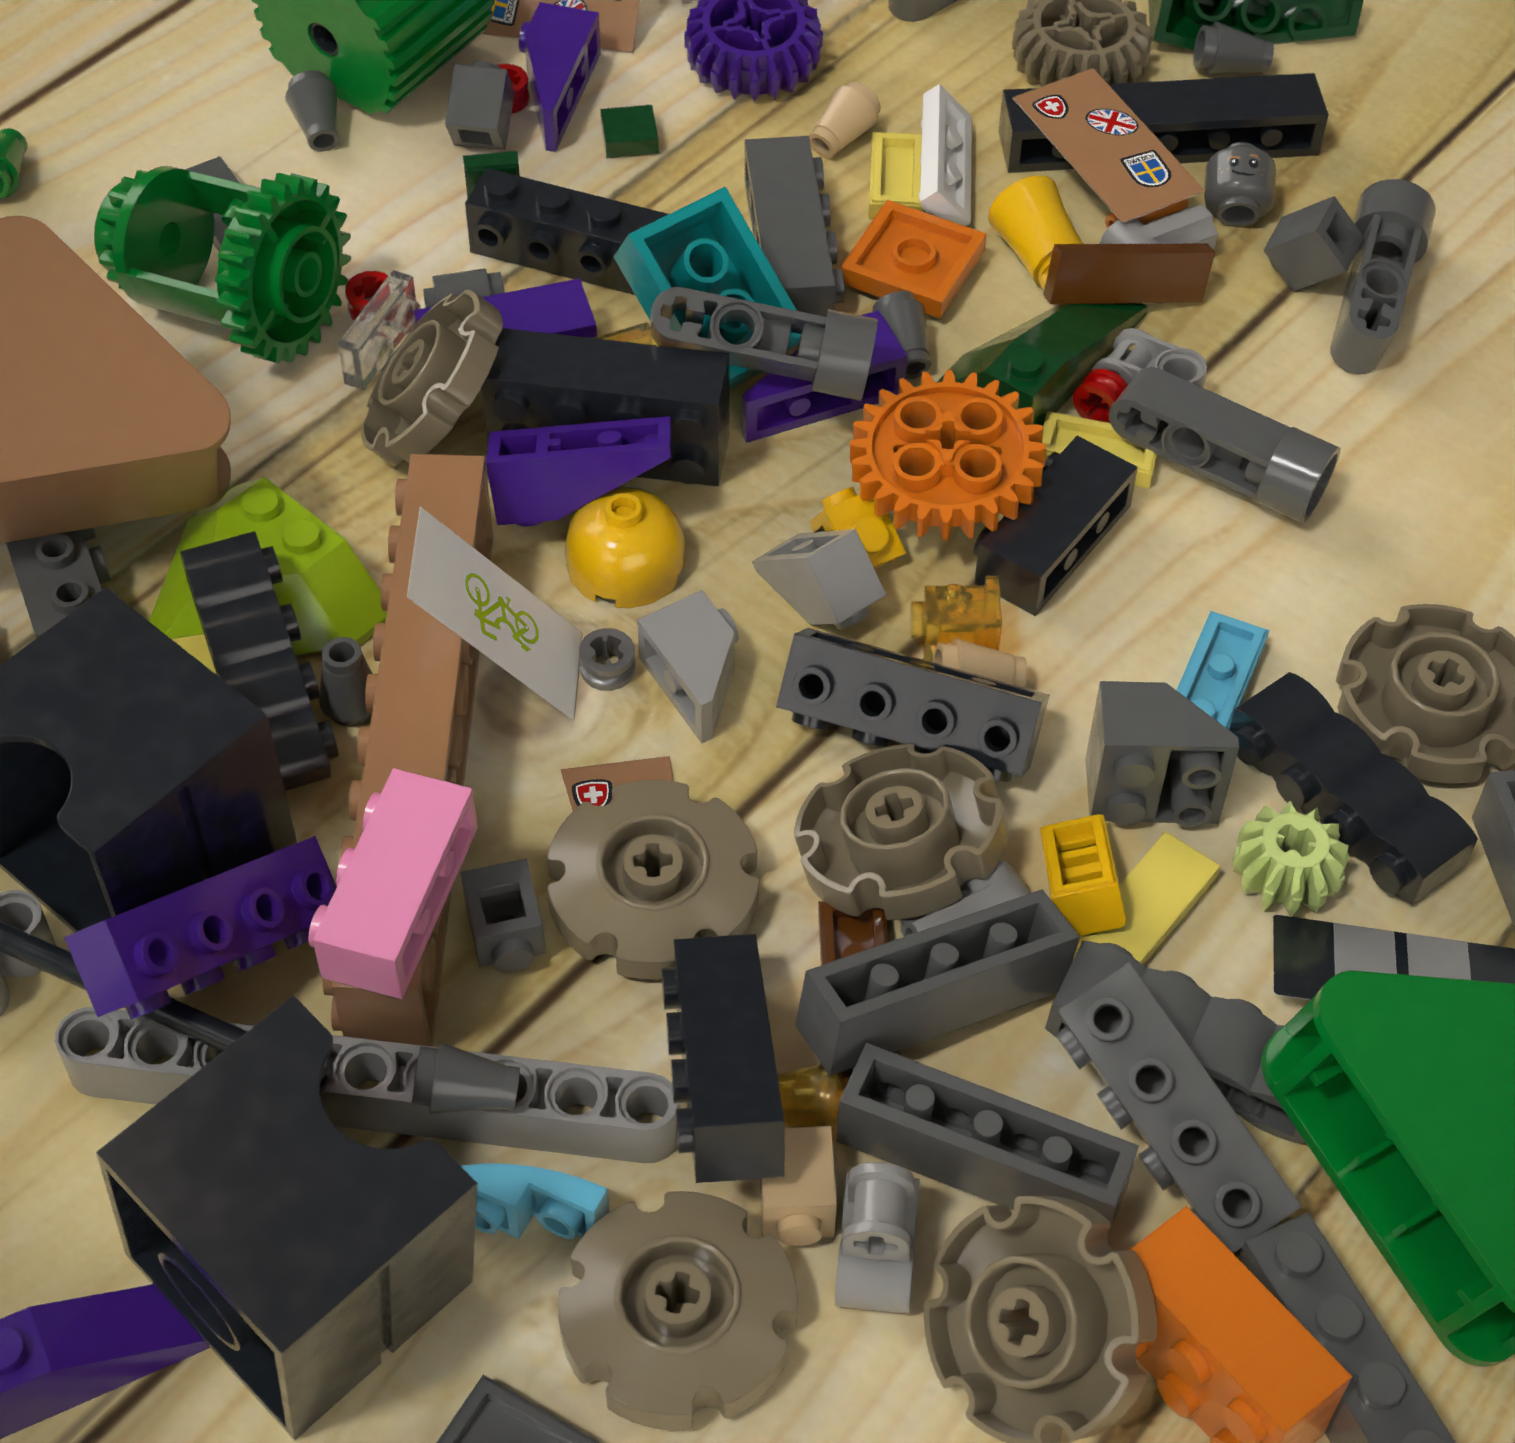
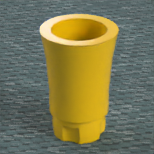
M1035 175L1014 182L996 197L989 209L988 221L990 225L1009 244L1025 265L1034 282L1042 287L1043 290L1054 244H1083L1064 208L1057 185L1050 177Z

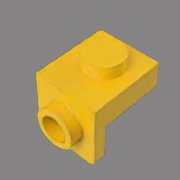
M854 487L846 488L823 499L821 504L824 510L809 521L814 532L822 529L825 531L856 529L874 569L899 559L906 554L889 514L877 517L874 514V499L862 501L860 495L856 494Z

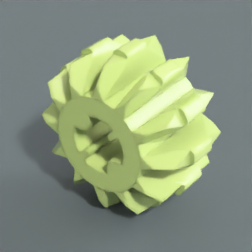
M1291 800L1282 808L1281 814L1264 805L1261 812L1257 813L1255 821L1247 820L1246 824L1240 829L1237 839L1239 846L1236 847L1232 860L1233 872L1242 875L1240 882L1242 894H1262L1263 911L1273 905L1274 902L1285 906L1290 918L1299 911L1301 904L1317 913L1319 908L1325 904L1327 896L1334 897L1335 893L1340 891L1345 878L1343 872L1349 859L1348 845L1339 842V824L1319 823L1318 807L1304 815L1297 813Z

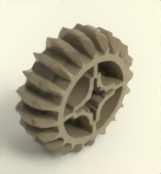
M1028 0L1026 9L1019 12L1012 39L1013 57L1017 62V71L1026 73L1027 83H1040L1041 87L1094 68L1107 84L1136 83L1138 77L1144 74L1145 67L1149 62L1152 37L1150 36L1151 28L1146 23L1147 15L1138 12L1136 2Z

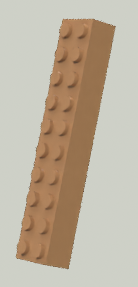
M410 454L407 479H397L395 508L397 516H401L400 526L391 525L388 535L389 562L394 563L393 574L384 573L381 581L382 611L387 612L386 623H376L373 635L374 660L380 661L378 674H368L365 689L367 713H372L370 726H361L358 733L357 757L359 766H364L362 780H352L349 793V815L351 821H356L354 836L343 837L340 860L347 848H356L363 833V816L368 800L374 792L382 793L393 768L464 786L480 651L407 598L420 506L491 561L494 536L485 456ZM451 890L403 999L322 978L324 995L333 996L331 1007L333 1031H342L345 1037L433 1047Z

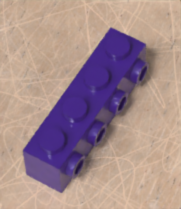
M313 836L106 919L64 938L97 1017L126 1007L130 1019H134L172 1003L167 989L181 984L184 994L188 995L224 980L225 976L220 966L233 961L237 972L277 956L272 946V943L283 939L287 950L309 942L310 925L316 910L321 905H329L337 887L317 838Z

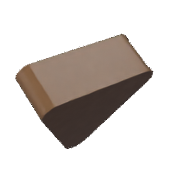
M27 216L0 218V544L200 510L217 503L227 492L231 480L230 462L226 453L220 447L226 440L231 426L230 408L225 397L48 226L41 221Z

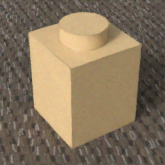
M831 1126L785 1128V1177L759 1179L762 1238L772 1234L783 1244L791 1246H805L813 1244L821 1238H834L837 1201Z

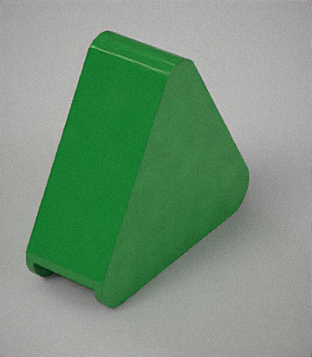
M1355 970L1336 974L1321 987L1318 993L1284 1027L1280 1028L1267 1041L1261 1056V1068L1266 1084L1444 1347L1455 1357L1466 1363L1476 1366L1496 1365L1515 1354V984Z

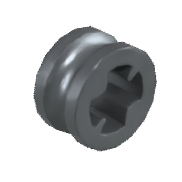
M613 628L598 629L586 635L579 646L580 673L583 680L590 687L601 691H613L627 685L635 675L636 666L634 659L635 646L632 639L626 633ZM603 655L604 659L607 660L606 664L597 663L596 658ZM608 655L617 656L618 661L616 663H611L610 659H608Z

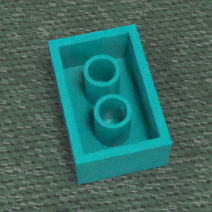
M726 186L628 234L614 255L615 261L650 322L651 310L655 299L660 293L673 287H683L797 311ZM674 311L672 318L669 319L671 330L681 331L682 325L685 322V312ZM704 315L701 330L702 338L708 339L712 316ZM739 321L726 322L719 329L722 338L734 345L746 343L752 337L750 329ZM790 332L786 355L790 356L798 349L801 334ZM730 365L729 389L762 373V371Z

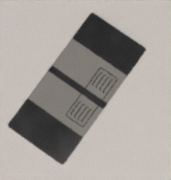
M1274 915V993L1279 996L1311 1000L1333 976L1350 970L1515 984V949Z

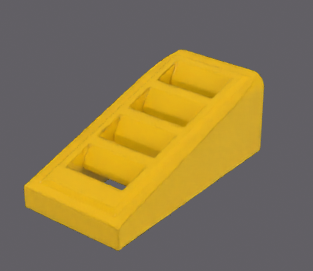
M1104 814L1040 827L1052 902L1077 934L1083 936L1123 927L1126 924V916Z

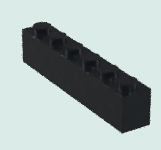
M1315 73L1108 84L1180 163L1209 162L1210 158L1221 149L1241 142L1254 145L1267 152L1271 158L1319 156L1329 115ZM1037 88L1003 90L998 131L1007 172L1074 169L1012 98Z

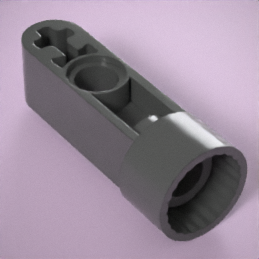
M1401 179L1378 181L1368 186L1359 198L1353 222L1364 236V240L1353 259L1330 346V353L1335 363L1348 372L1366 374L1377 367L1399 327L1413 265L1426 253L1436 208L1430 194L1415 183Z
M673 287L663 291L655 299L651 310L650 330L652 338L658 346L729 353L730 365L811 381V391L861 401L872 359L878 319L828 309L826 317L683 287ZM674 311L685 312V322L682 325L681 331L670 329L669 319L672 318ZM704 315L712 316L708 339L701 337ZM739 321L750 329L752 337L746 343L734 345L722 338L719 329L726 322ZM790 332L801 334L796 357L786 355Z
M1147 367L1140 370L1109 410L1111 426L1123 439L1251 497L1257 503L1301 523H1305L1318 505L1335 470L1341 451L1340 447L1296 427L1282 424L1155 367Z

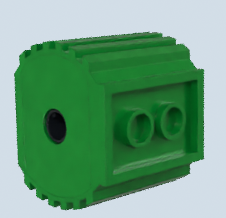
M252 0L253 3L258 5L253 10L255 18L263 24L260 32L263 39L271 43L272 46L268 49L275 60L283 63L292 76L308 70L324 73L336 85L337 98L370 114L378 110L388 114L480 36L489 26L486 24L493 16V11L489 10V8L495 4V0Z

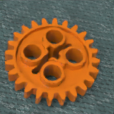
M952 370L946 371L943 382L936 383L927 371L922 372L921 385L914 387L906 379L901 378L899 379L898 395L881 389L879 391V406L865 404L863 406V421H855L853 424V440H850L852 481L860 483V498L862 501L874 499V514L877 517L894 511V528L900 529L910 520L917 522V537L922 538L931 526L939 527L942 540L949 539L952 527H961L963 533L970 539L974 537L975 523L982 522L989 530L994 532L998 526V513L1015 520L1018 518V504L1030 505L1033 502L1034 487H1039L1042 484L1046 445L1042 444L1043 426L1033 424L1034 409L1032 407L1018 409L1019 393L1016 391L999 397L1000 381L998 380L992 381L985 388L978 387L977 373L973 372L966 378L964 383L955 381V375Z

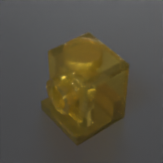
M986 576L985 586H963L959 584L925 586L923 601H911L910 635L911 638H922L923 660L932 662L937 644H951L954 638L999 651L1002 614L998 576Z

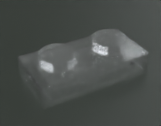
M393 270L338 342L344 384L365 391L379 371H383L395 348L415 325L413 310L421 308L420 304L416 302L413 276Z

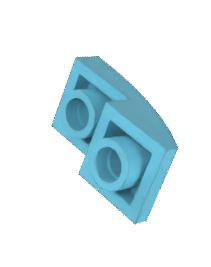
M473 1164L461 1166L477 1182L475 1228L488 1234H495L500 1230L520 1239L530 1220L535 1216L545 1229L561 1238L574 1239L575 1236L582 1238L598 1220L609 1213L608 1189L582 1178L558 1171L515 1164Z

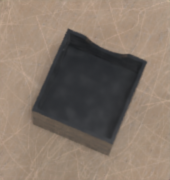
M106 587L0 665V868L27 892L37 898L43 906L74 933L297 843L267 714Z
M293 995L99 1149L96 1154L125 1255L295 1441L381 1364V1354L387 1348L394 1353L473 1282L477 1182L435 1141L424 1140L411 1146L396 1149L374 1148L350 1139L335 1127L322 1106L319 1093L321 1073L333 1050V1037Z

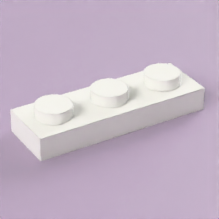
M938 84L923 94L919 200L926 213L967 226L971 224L972 116L941 84Z

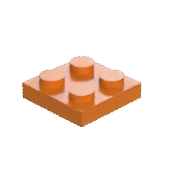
M886 200L840 267L843 272L844 285L880 298L892 292H910L917 301L924 305L925 314L941 319L985 251L987 234Z

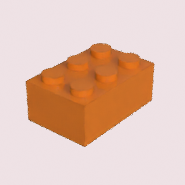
M1187 1206L1130 1249L1137 1253L1149 1278L1157 1317V1338L1152 1342L1140 1343L1136 1350V1359L1157 1380V1388L1160 1395L1176 1414L1183 1418L1190 1416L1210 1438V1443H1315L1324 1435L1352 1376Z

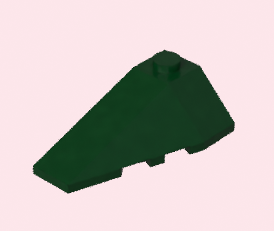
M1148 0L1150 36L1153 42L1194 51L1195 41L1200 28L1203 25L1213 26L1216 22L1256 36L1264 41L1273 42V44L1350 37L1356 35L1364 0Z
M1142 303L1059 304L963 354L949 370L953 371L955 381L958 383H964L972 372L977 373V386L985 388L994 380L1000 381L999 397L1016 391L1019 393L1018 409L1032 407L1034 409L1033 424L1044 426L1047 411L1057 413L1080 384L1083 383L1094 365L1112 353L1115 338L1125 329L1134 328L1147 314L1148 306ZM944 375L937 382H943Z

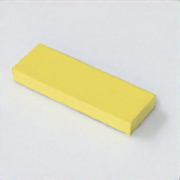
M1165 831L1119 884L1126 924L1118 929L1080 936L1074 958L1084 940L1101 944L1113 943L1129 951L1134 959L1145 965L1217 879L1221 865Z

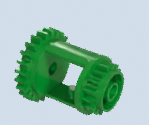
M160 166L148 172L137 170L135 179L124 176L121 179V183L114 186L108 192L96 216L94 244L99 263L108 271L106 278L109 281L119 283L118 288L124 290L133 301L155 309L232 329L229 341L241 345L240 351L242 353L279 363L280 360L293 362L296 353L304 356L307 355L309 341L321 342L320 325L332 326L333 321L329 310L332 305L341 306L342 301L336 292L338 286H344L348 282V278L341 274L342 266L351 261V256L344 254L342 247L350 240L351 233L340 231L347 219V214L336 211L340 202L339 196L330 195V186L317 182V179L293 173L291 175L276 173L275 181L264 178L261 180V188L173 166ZM214 213L223 215L221 220L228 226V229L224 232L225 236L218 253L217 276L215 277L217 290L197 285L206 269L213 246Z

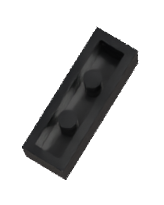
M1077 435L1061 453L1053 452L1047 458L1045 467H1043L1042 484L1039 487H1034L1033 502L1030 505L1018 504V518L1012 520L1003 516L998 522L996 531L992 532L987 527L981 531L973 548V554L977 557L974 583L1036 616L1130 508L1138 467Z

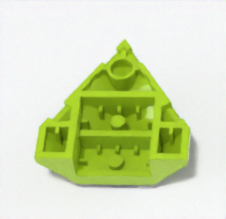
M262 477L232 487L217 503L208 508L201 509L188 519L149 619L150 623L171 639L204 634L184 572L180 551L253 531L256 532L261 548L273 546L283 582L274 584L273 589L279 606L291 603L301 634V640L291 642L295 656L322 652L324 646L329 641L339 637L354 639L361 646L373 637L376 623H386L387 612L382 611L381 591L346 539L266 477Z

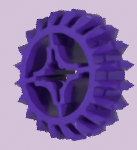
M698 0L696 8L690 9L687 31L684 32V47L687 48V60L690 63V70L696 71L700 83H711L715 93H720L726 89L730 90L733 100L741 94L751 95L755 102L758 95L768 94L771 98L776 99L781 89L794 93L798 82H808L812 70L817 69L818 62L820 61L821 48L823 47V31L821 30L817 9L810 7L808 0Z

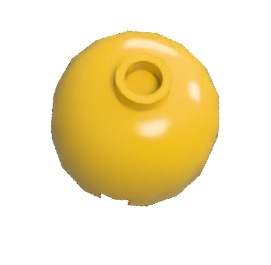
M615 488L582 506L570 520L565 545L566 567L571 583L584 597L594 602H597L596 595L604 599L615 600L616 608L630 609L653 604L672 592L677 585V576L685 567L686 544L678 517L655 494L640 488Z

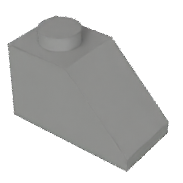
M856 529L797 534L752 561L756 572L810 625L835 624L837 629L850 627L862 621L870 614L867 606L886 595Z
M701 590L637 619L639 659L699 741L704 743L713 739L734 673V643L738 641L739 636L731 615L724 608L717 609L704 591Z

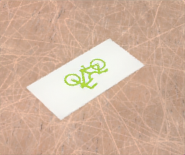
M420 506L407 598L574 721L579 669V646L582 632Z

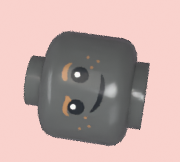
M1241 142L1221 149L1210 158L1205 172L1204 200L1206 208L1214 217L1227 226L1247 227L1253 225L1270 212L1275 202L1276 166L1275 161L1267 152L1252 144Z

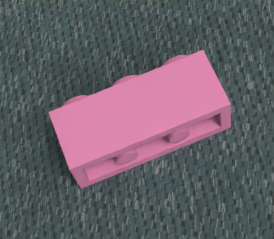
M393 768L382 793L374 792L371 795L365 808L363 833L355 849L347 848L343 853L337 869V888L328 906L321 905L316 910L310 925L309 945L315 949L321 978L403 999L478 828L472 788Z

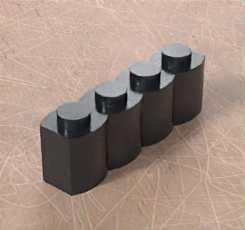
M253 531L180 551L184 572L216 674L267 714L285 791L331 778L329 760L339 757V752L329 720L317 723L310 704L311 700L320 698L317 681L310 661L298 664L291 642L301 640L300 629L291 603L279 606L273 589L274 584L283 582L273 546L261 548L256 532Z
M1288 672L1234 709L1229 731L1238 737L1239 751L1237 757L1245 764L1254 766L1261 772L1272 776L1276 782L1278 792L1287 803L1291 800L1294 807L1300 808L1307 814L1318 807L1321 824H1339V842L1348 845V852L1366 862L1373 880L1385 892L1394 894L1403 901L1413 905L1468 864L1478 840L1468 823L1446 803L1430 796L1420 781L1405 766L1392 757L1382 754L1368 734L1356 723L1334 712L1324 696L1302 677Z

